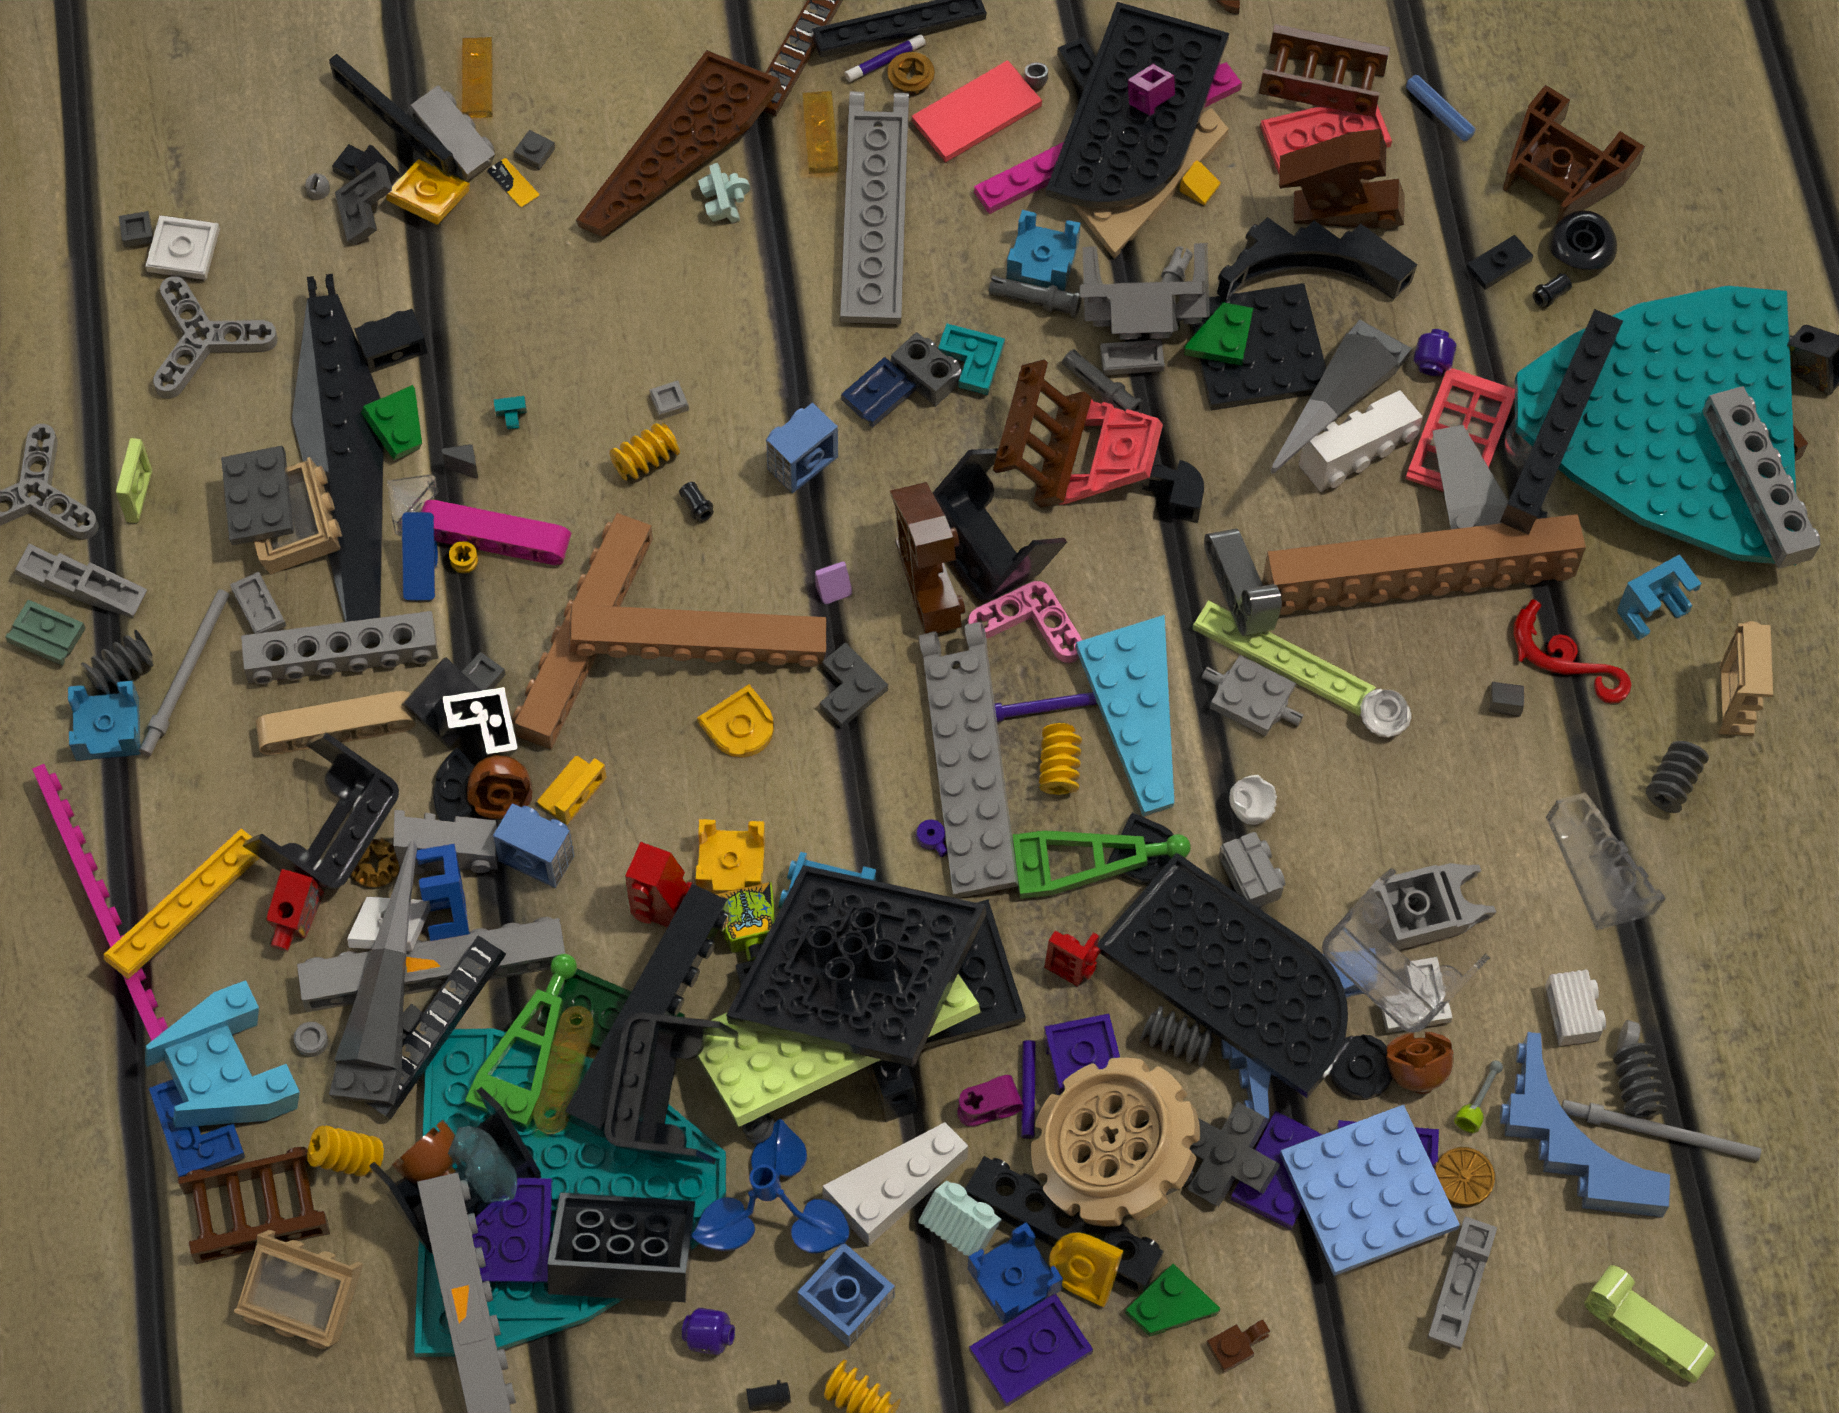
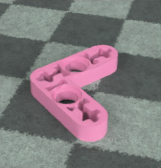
M1042 581L1030 582L974 609L969 615L968 624L976 623L977 619H981L983 622L988 621V627L984 628L986 638H990L1032 618L1058 660L1064 663H1071L1079 659L1075 645L1076 642L1082 641L1051 588ZM1036 592L1038 596L1043 595V605L1045 608L1042 611V605L1037 598L1032 599V593ZM1006 604H1013L1018 608L1019 612L1014 616H1006L1002 613L1001 609ZM1048 616H1056L1062 623L1056 628H1050L1045 625L1044 620ZM1063 633L1064 639L1067 642V644H1074L1073 651H1069V649L1067 648L1062 649L1063 639L1061 638V635Z

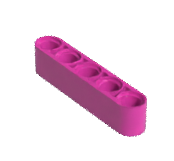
M426 500L421 512H430L434 515V540L437 542L454 545L457 542L466 541L473 544L476 550L550 565L563 564L572 535L567 528L557 524L438 500Z

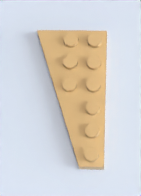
M1211 108L1201 115L1183 166L1173 180L1162 190L1143 201L1122 207L1092 208L1072 204V206L1115 259L1121 253L1124 245L1128 241H1132L1138 234V230L1146 221H1150L1176 193L1178 186L1181 184V179L1196 160L1201 162L1203 159H1207L1228 136L1229 129Z

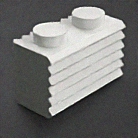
M1586 969L1549 975L1545 989L1548 1002L1550 1003L1559 1046L1598 1041L1603 1030L1606 1029V1019L1603 1010L1597 1009L1595 999L1599 997V990L1596 980H1590L1589 972Z

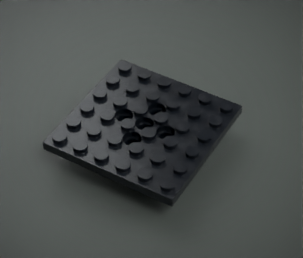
M803 865L726 1014L728 1024L914 1067L987 913L985 904Z

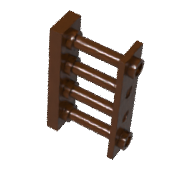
M1275 24L1269 54L1277 56L1273 71L1263 69L1259 94L1375 117L1380 92L1371 90L1375 75L1384 77L1390 47ZM1288 57L1305 61L1302 76L1285 73ZM1317 63L1334 66L1331 82L1313 79ZM1346 69L1363 72L1360 88L1342 85Z
M1045 359L1021 366L993 467L995 473L1017 469L1037 485L1033 502L1041 508L1063 503L1065 500L1092 399L1084 391L1065 396L1044 379L1048 362ZM1040 392L1058 406L1056 419L1037 406ZM1033 418L1051 432L1049 445H1046L1030 432ZM1026 445L1044 458L1041 472L1022 458Z
M294 1147L289 1149L286 1154L215 1170H192L186 1176L178 1178L184 1195L193 1193L200 1235L197 1237V1240L189 1241L191 1256L196 1264L253 1252L257 1245V1235L267 1230L275 1231L274 1238L283 1242L290 1240L302 1241L330 1234L325 1212L314 1210L307 1167L311 1165L308 1162V1149L306 1147ZM293 1170L301 1213L298 1214V1217L284 1219L280 1216L273 1175ZM260 1178L267 1220L263 1225L251 1227L247 1225L240 1182ZM226 1186L234 1228L231 1229V1232L217 1235V1233H213L206 1190Z

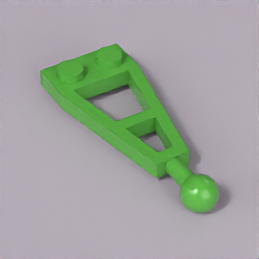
M1036 831L1012 834L1020 899L1058 894L1147 866V857L1168 855L1172 858L1178 853L1186 858L1191 850L1190 841L1181 834L1170 836L1166 842L1145 844L1143 836L1061 831ZM1047 845L1092 847L1095 868L1051 881ZM1103 848L1135 849L1136 855L1105 864Z
M559 954L554 957L551 962L553 976L546 991L537 989L479 1069L465 1099L466 1105L489 1113L476 1092L482 1087L504 1108L512 1123L528 1128L542 1097L563 1006V1000L558 997L564 981L572 978L577 971L576 960L571 955ZM541 1005L550 1008L544 1036L525 1029ZM516 1040L541 1049L531 1091L491 1076Z

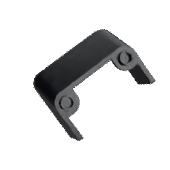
M999 448L968 450L933 492L946 516L949 527H955L958 534L959 546L954 547L956 560L951 561V563L979 600L996 599L1038 576L1067 543L1065 538L1032 540L1028 546L1022 547L1016 553L985 509L994 497V486L986 473L994 465Z
M325 732L309 740L306 746L332 763L325 775V785L329 792L340 800L310 848L306 850L296 843L280 846L264 834H259L246 840L242 846L280 872L281 869L312 877L320 887L335 889L344 885L396 803L399 797V788L391 777Z
M642 1012L630 1015L624 1022L604 1128L606 1139L611 1144L623 1149L666 1159L715 1165L716 1158L698 1149L686 1148L687 1138L684 1131L678 1126L665 1124L676 1059L689 1060L697 1057L704 1048L706 1035L737 1039L738 1032L720 1021Z
M482 1087L476 1092L491 1116L480 1123L475 1130L474 1140L480 1152L455 1169V1173L459 1174L460 1181L467 1179L471 1200H466L465 1206L467 1214L474 1213L475 1218L488 1205L501 1196L517 1178H541L538 1166L504 1108ZM375 1162L370 1164L369 1167L394 1207L423 1246L433 1254L418 1185L409 1182L406 1178H402L394 1183Z

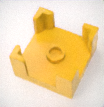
M699 819L698 865H696V885L713 894H720L763 884L765 853L764 821H749L748 831L716 830L715 820Z

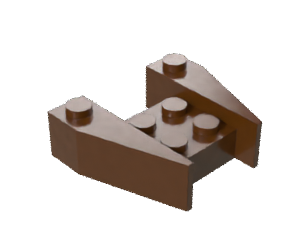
M1545 85L1528 106L1506 172L1503 190L1507 192L1519 176L1562 202L1556 221L1557 224L1568 214L1587 209L1623 186L1640 165L1645 146L1619 131L1607 148L1601 151L1561 126V123L1566 118L1570 99Z
M1381 129L1350 132L1280 156L1279 188L1301 186L1302 189L1294 191L1295 224H1311L1315 220L1320 225L1358 227L1362 224L1366 228L1390 229L1394 226L1404 225L1405 194L1399 179L1369 182V180L1376 177L1386 176L1387 145Z
M927 482L890 490V495L895 505L898 538L895 539L924 634L931 632L940 633L961 628V614L965 613L964 601L961 595L956 596L944 565L945 562L956 560L954 547L959 546L956 528L949 527L946 516Z

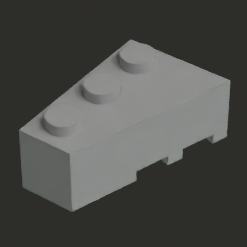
M438 85L412 103L408 115L453 153L457 170L454 174L468 182L492 164L495 150L492 143L486 137H481L475 130L476 126L470 116L467 114L463 115L456 107L457 103L452 94L448 91L444 92Z
M403 810L394 811L393 846L400 869L411 840L416 843L417 850L455 843L460 870L486 873L490 869H498V856L493 834L498 828L496 820L455 816L454 822L435 820V814L425 813L424 819L405 817V811ZM416 859L414 875L422 874L425 871H439L445 874L444 862L439 861L419 865Z

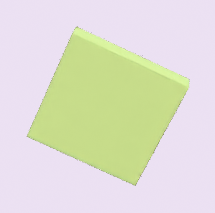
M130 438L116 489V495L126 522L129 523L139 522L152 474V468L141 439Z

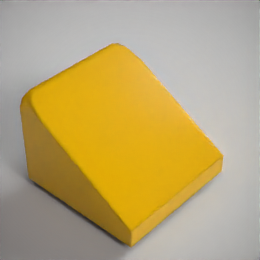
M1196 160L1181 179L1180 192L1205 206L1219 188L1221 182L1201 162Z

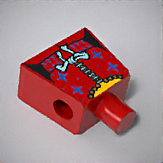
M281 869L266 917V921L275 929L270 942L271 947L288 952L294 936L306 938L324 895V891L312 877Z

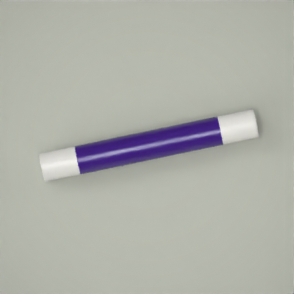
M920 34L845 71V77L848 82H852L890 63L899 54L912 52L926 45L925 39Z

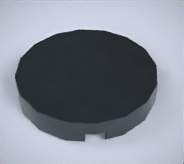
M1362 1034L1361 1036L1353 1037L1352 1035L1346 1037L1341 1054L1329 1072L1333 1085L1342 1094L1352 1099L1368 1100L1380 1096L1388 1089L1393 1079L1386 1059L1387 1046L1383 1041L1371 1035Z

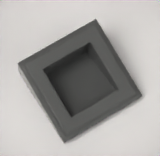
M469 444L442 449L445 469L472 478H478L473 445Z
M1492 682L1489 712L1521 716L1524 708V686Z

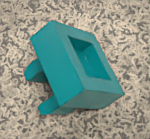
M525 396L494 399L496 416H505L507 430L519 428L518 414L527 413Z

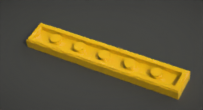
M241 828L104 953V960L127 979L134 975L259 859L257 855L242 846L252 836Z

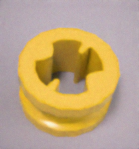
M461 541L455 543L450 548V564L455 571L469 573L475 569L478 564V556L473 544ZM464 553V556H466V553H468L469 560L464 562L461 559L460 562L458 555Z

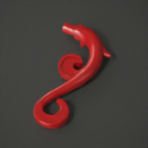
M1531 599L1526 608L1519 611L1514 623L1513 633L1520 662L1526 657L1539 668L1564 675L1610 674L1618 680V686L1615 689H1608L1603 685L1602 677H1596L1594 680V690L1597 697L1609 704H1617L1627 698L1632 686L1627 672L1607 664L1574 662L1578 653L1577 645L1567 635L1559 634L1553 636L1547 645V651L1550 656L1555 652H1559L1562 657L1555 658L1546 655L1536 646L1532 638V634L1537 635L1533 624L1536 621V614L1541 608V604L1537 600Z

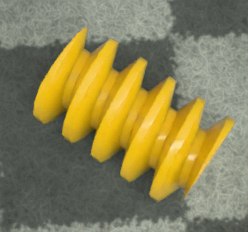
M662 422L661 425L658 423L653 424L651 431L643 430L641 438L636 435L631 437L630 444L625 441L622 442L620 450L612 448L609 455L623 480L627 481L628 474L635 480L639 478L638 468L645 474L649 473L648 462L657 468L660 466L659 456L667 462L670 460L669 450L677 456L680 454V450L675 436L668 426Z
M1055 723L1047 725L1042 729L1043 739L1041 748L1043 750L1040 757L1042 762L1040 763L1039 788L1048 794L1063 795L1079 790V784L1075 781L1079 779L1080 773L1075 769L1080 767L1081 761L1076 757L1081 755V749L1077 746L1081 744L1082 738L1074 734L1076 729L1069 724Z
M322 1125L318 1126L311 1135L307 1158L309 1164L313 1167L321 1166V1168L326 1170L332 1168L335 1172L343 1171L348 1175L354 1174L358 1177H363L368 1172L373 1173L369 1167L373 1162L379 1167L381 1166L384 1148L382 1141L378 1137Z
M845 1359L837 1365L826 1382L824 1398L827 1401H832L836 1398L835 1406L838 1409H843L847 1406L846 1413H895L901 1402V1399L891 1405L889 1403L892 1394L890 1391H887L880 1397L878 1395L881 1386L879 1383H876L870 1389L867 1388L870 1378L868 1375H865L859 1381L856 1380L858 1368L854 1367L846 1373L847 1360Z

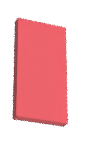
M1007 60L912 115L911 122L946 163L1040 108L1042 100Z
M1378 105L1375 117L1319 106L1261 120L1260 128L1278 174L1281 155L1350 132L1381 129L1387 148L1391 147L1392 144Z

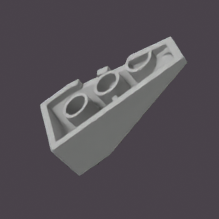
M1464 425L1434 430L1433 437L1451 529L1500 524L1508 500Z

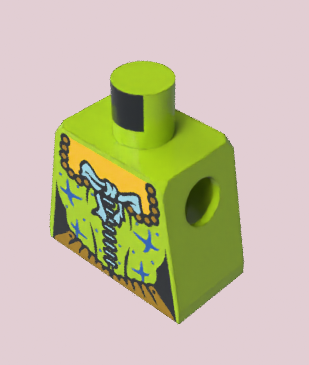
M771 882L716 894L728 901L729 913H731L729 923L725 930L722 931L727 945L733 953L745 950L748 961L755 960L775 921Z

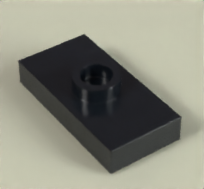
M1513 235L1467 263L1466 269L1482 288L1486 290L1530 263L1533 259V254L1516 235Z

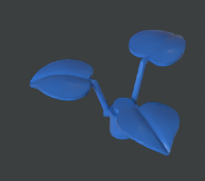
M779 1119L774 1123L771 1136L767 1140L758 1143L753 1151L751 1158L753 1170L749 1176L753 1190L748 1193L750 1198L747 1209L745 1210L741 1201L735 1198L724 1197L712 1202L701 1215L692 1237L700 1245L712 1250L730 1251L742 1247L755 1233V1225L748 1216L753 1213L757 1198L762 1201H772L779 1197L793 1215L798 1218L791 1229L794 1243L798 1248L808 1253H822L844 1244L849 1239V1225L844 1214L833 1203L823 1199H814L807 1203L803 1213H801L785 1195L784 1190L781 1189L779 1177H792L800 1172L807 1161V1150L803 1141L782 1119Z

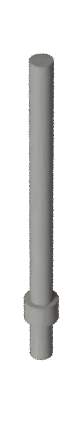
M219 589L157 715L152 716L147 726L149 731L139 749L143 755L151 756L160 736L165 735L170 725L168 720L228 600L229 593Z
M1565 1099L1562 1102L1561 1107L1566 1114L1586 1118L1588 1123L1600 1125L1602 1122L1755 1161L1760 1159L1761 1148L1605 1110L1603 1105L1595 1103L1585 1105Z

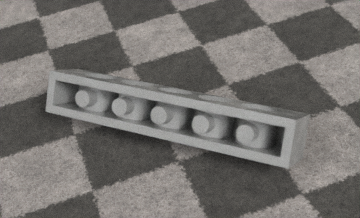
M1744 386L1710 395L1702 412L1777 568L1780 569L1812 560L1821 546L1820 535L1812 527L1807 517L1805 504L1799 501L1794 490V482L1791 476L1786 474L1781 464V455L1773 447L1769 439L1767 426L1759 419L1753 398L1748 396ZM1785 527L1792 529L1794 532L1787 530Z
M432 611L241 636L244 671L248 683L268 684L272 680L279 679L299 680L304 676L310 675L330 676L336 672L348 670L362 672L367 668L379 666L393 668L399 664L410 662L424 664L433 659H439ZM402 639L411 640L404 645L397 644ZM371 643L379 644L373 649L366 648ZM340 647L347 648L344 652L341 653L334 652L337 648ZM306 652H315V654L310 657H303V654ZM274 656H284L279 661H271Z

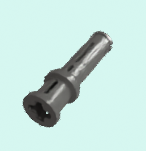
M992 276L989 295L1043 306V309L1050 313L1055 310L1068 313L1072 318H1077L1082 301L1080 291L1071 293L1058 290L1057 286L1054 285L1044 288Z
M1075 349L1073 351L1070 350L1063 358L1062 365L1071 370L1077 377L1102 396L1103 402L1110 403L1114 408L1124 411L1129 409L1140 413L1143 409V400L1140 398L1135 399L1125 390V386L1121 382L1114 383L1083 358Z

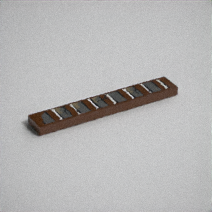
M807 0L765 72L779 78L781 87L765 107L764 112L777 116L816 48L811 36L812 28L829 25L843 0Z

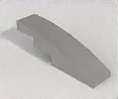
M28 544L14 574L75 600L132 618L147 592V589L91 562L86 566L61 553L55 556L32 544Z

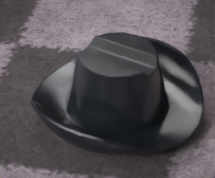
M1582 210L1568 214L1554 226L1548 239L1549 250L1554 257L1567 265L1579 269L1593 270L1606 268L1614 261L1617 254V239L1610 223L1603 216L1591 211Z

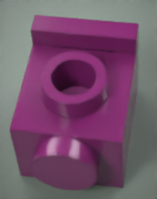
M1154 64L1128 79L1129 104L1151 116L1154 114L1155 107L1175 95L1174 75Z

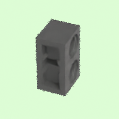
M918 332L913 334L891 354V363L902 371L911 383L914 382L916 384V391L935 407L959 386L961 376L959 363L953 357L944 355L938 350L937 345L931 339L922 337ZM916 356H917V357H921L922 359H920V360H914V359H912V357H916ZM935 375H943V376H945V377H943V378H936V377H934V376H935Z

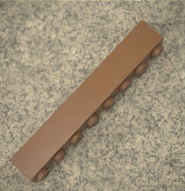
M616 513L612 523L608 522L602 534L603 542L600 548H595L591 554L589 561L591 567L587 574L583 573L577 584L578 593L574 600H569L565 608V620L562 626H557L551 638L553 645L549 653H543L538 665V670L540 671L536 679L529 681L525 692L527 698L523 706L519 705L516 708L512 718L516 737L551 750L597 657V653L592 656H580L576 652H569L571 606L576 604L621 607L653 540L651 525Z
M572 604L569 626V652H576L580 656H592L597 653L608 654L614 658L638 655L644 659L672 657L677 661H687L691 658H699L712 663L722 660H736L740 664L761 661L774 666L784 665L785 663H799L803 667H814L822 664L826 654V617Z

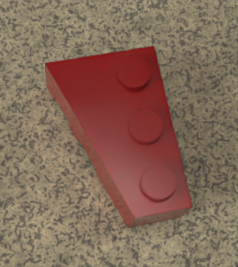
M640 842L626 872L625 879L630 913L640 922L646 924L654 922L668 927L690 886L693 884L692 882H687L686 884L683 879L685 872L671 852Z

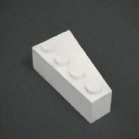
M1399 390L1370 404L1364 414L1357 410L1349 414L1343 424L1338 426L1335 421L1329 424L1324 429L1325 432L1318 436L1316 435L1302 448L1299 467L1320 492L1329 487L1336 488L1344 482L1348 475L1353 472H1362L1370 465L1371 461L1379 456L1384 458L1389 455L1398 444L1403 441L1406 443L1412 441L1420 432L1419 429L1423 416Z
M944 1122L823 1185V1199L836 1205L844 1214L850 1228L870 1246L967 1160L968 1145Z

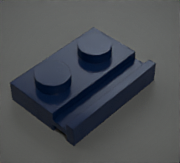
M884 357L841 394V400L859 417L868 421L869 426L873 428L916 391V384L914 382L911 383L902 371Z

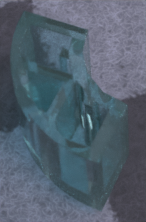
M471 1126L459 1127L448 1151V1154L485 1203L513 1200L517 1189V1174L498 1144L484 1130Z

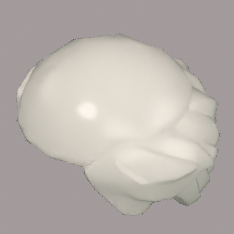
M1373 690L1365 695L1360 705V715L1367 729H1370L1371 733H1375L1379 737L1389 738L1399 735L1410 724V708L1405 698L1393 690Z
M1259 775L1244 777L1233 785L1230 790L1229 802L1237 818L1246 824L1257 825L1272 817V814L1275 812L1274 808L1277 805V796L1272 784L1264 781Z

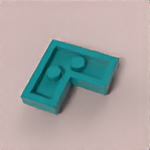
M946 323L938 350L946 356H951L954 359L965 362L959 379V388L988 395L1005 345V338Z

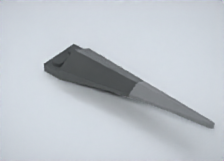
M1359 319L1343 338L1274 461L1271 473L1279 470L1308 442L1356 402L1395 375L1409 357L1412 348Z
M413 840L409 843L334 1060L337 1064L329 1095L334 1099L393 1106L395 1104L402 1076L406 951L417 845Z

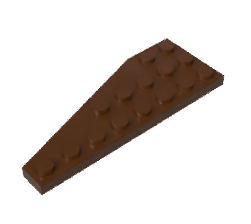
M706 50L576 219L578 226L601 237L611 232L747 131L780 89V79Z

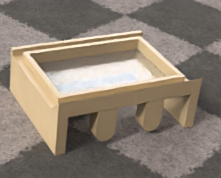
M310 457L307 458V461L287 467L294 534L254 541L258 559L269 574L340 550L338 537H341L342 533L337 520L332 519L331 511L335 510L330 494L325 492L324 484L328 483L322 466L317 467Z
M1749 621L1743 624L1738 623L1719 665V669H1721L1723 723L1718 734L1754 736V724L1757 723V713L1755 711L1763 709L1762 697H1773L1771 625H1761L1758 622Z
M272 1230L258 1234L254 1255L234 1313L244 1316L243 1320L247 1323L258 1326L264 1323L275 1327L274 1331L286 1337L297 1335L305 1338L308 1345L316 1348L325 1349L326 1346L330 1347L340 1340L363 1263L357 1261L349 1266L335 1261L336 1255L323 1251L316 1254L303 1249L304 1243L300 1241L290 1240L283 1242L274 1238L275 1231Z

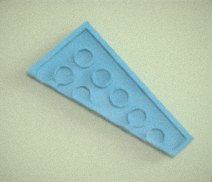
M1165 615L1076 642L1075 645L1143 817L1172 808L1174 805Z

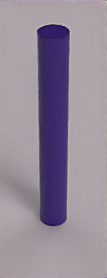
M1033 1040L1022 1042V1103L1024 1108L1021 1113V1137L1024 1139L1035 1137L1036 1042Z

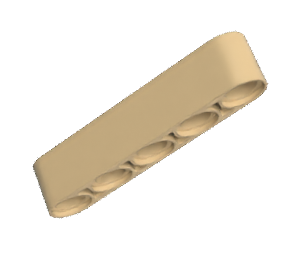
M395 691L262 715L255 722L259 751L265 755H277L310 749L306 746L308 741L325 732L341 743L409 731L416 725L415 716L402 703L410 693Z

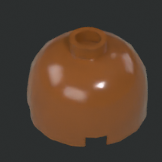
M499 755L485 758L476 764L469 775L467 788L468 802L475 806V811L479 815L503 819L512 803L522 808V806H528L532 801L533 791L527 769L515 758Z
M1425 1032V1038H1414V1033H1408L1395 1038L1388 1044L1386 1059L1391 1077L1398 1085L1418 1094H1426L1440 1087L1448 1080L1453 1069L1454 1053L1451 1041L1441 1034Z
M441 1120L436 1125L440 1130L439 1132L433 1127L400 1157L404 1163L398 1158L392 1164L397 1172L409 1182L418 1185L417 1182L456 1172L452 1165L459 1157L460 1146L454 1132L444 1120Z

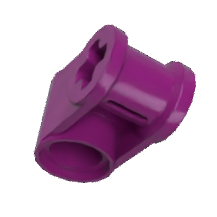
M998 1076L988 1082L964 1089L959 1097L957 1116L965 1126L977 1127L981 1124L1019 1113L1024 1108L1012 1076Z

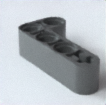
M1235 528L1205 534L1204 548L1207 558L1240 634L1246 636L1274 630L1282 607L1280 591L1275 584L1263 586L1239 530Z

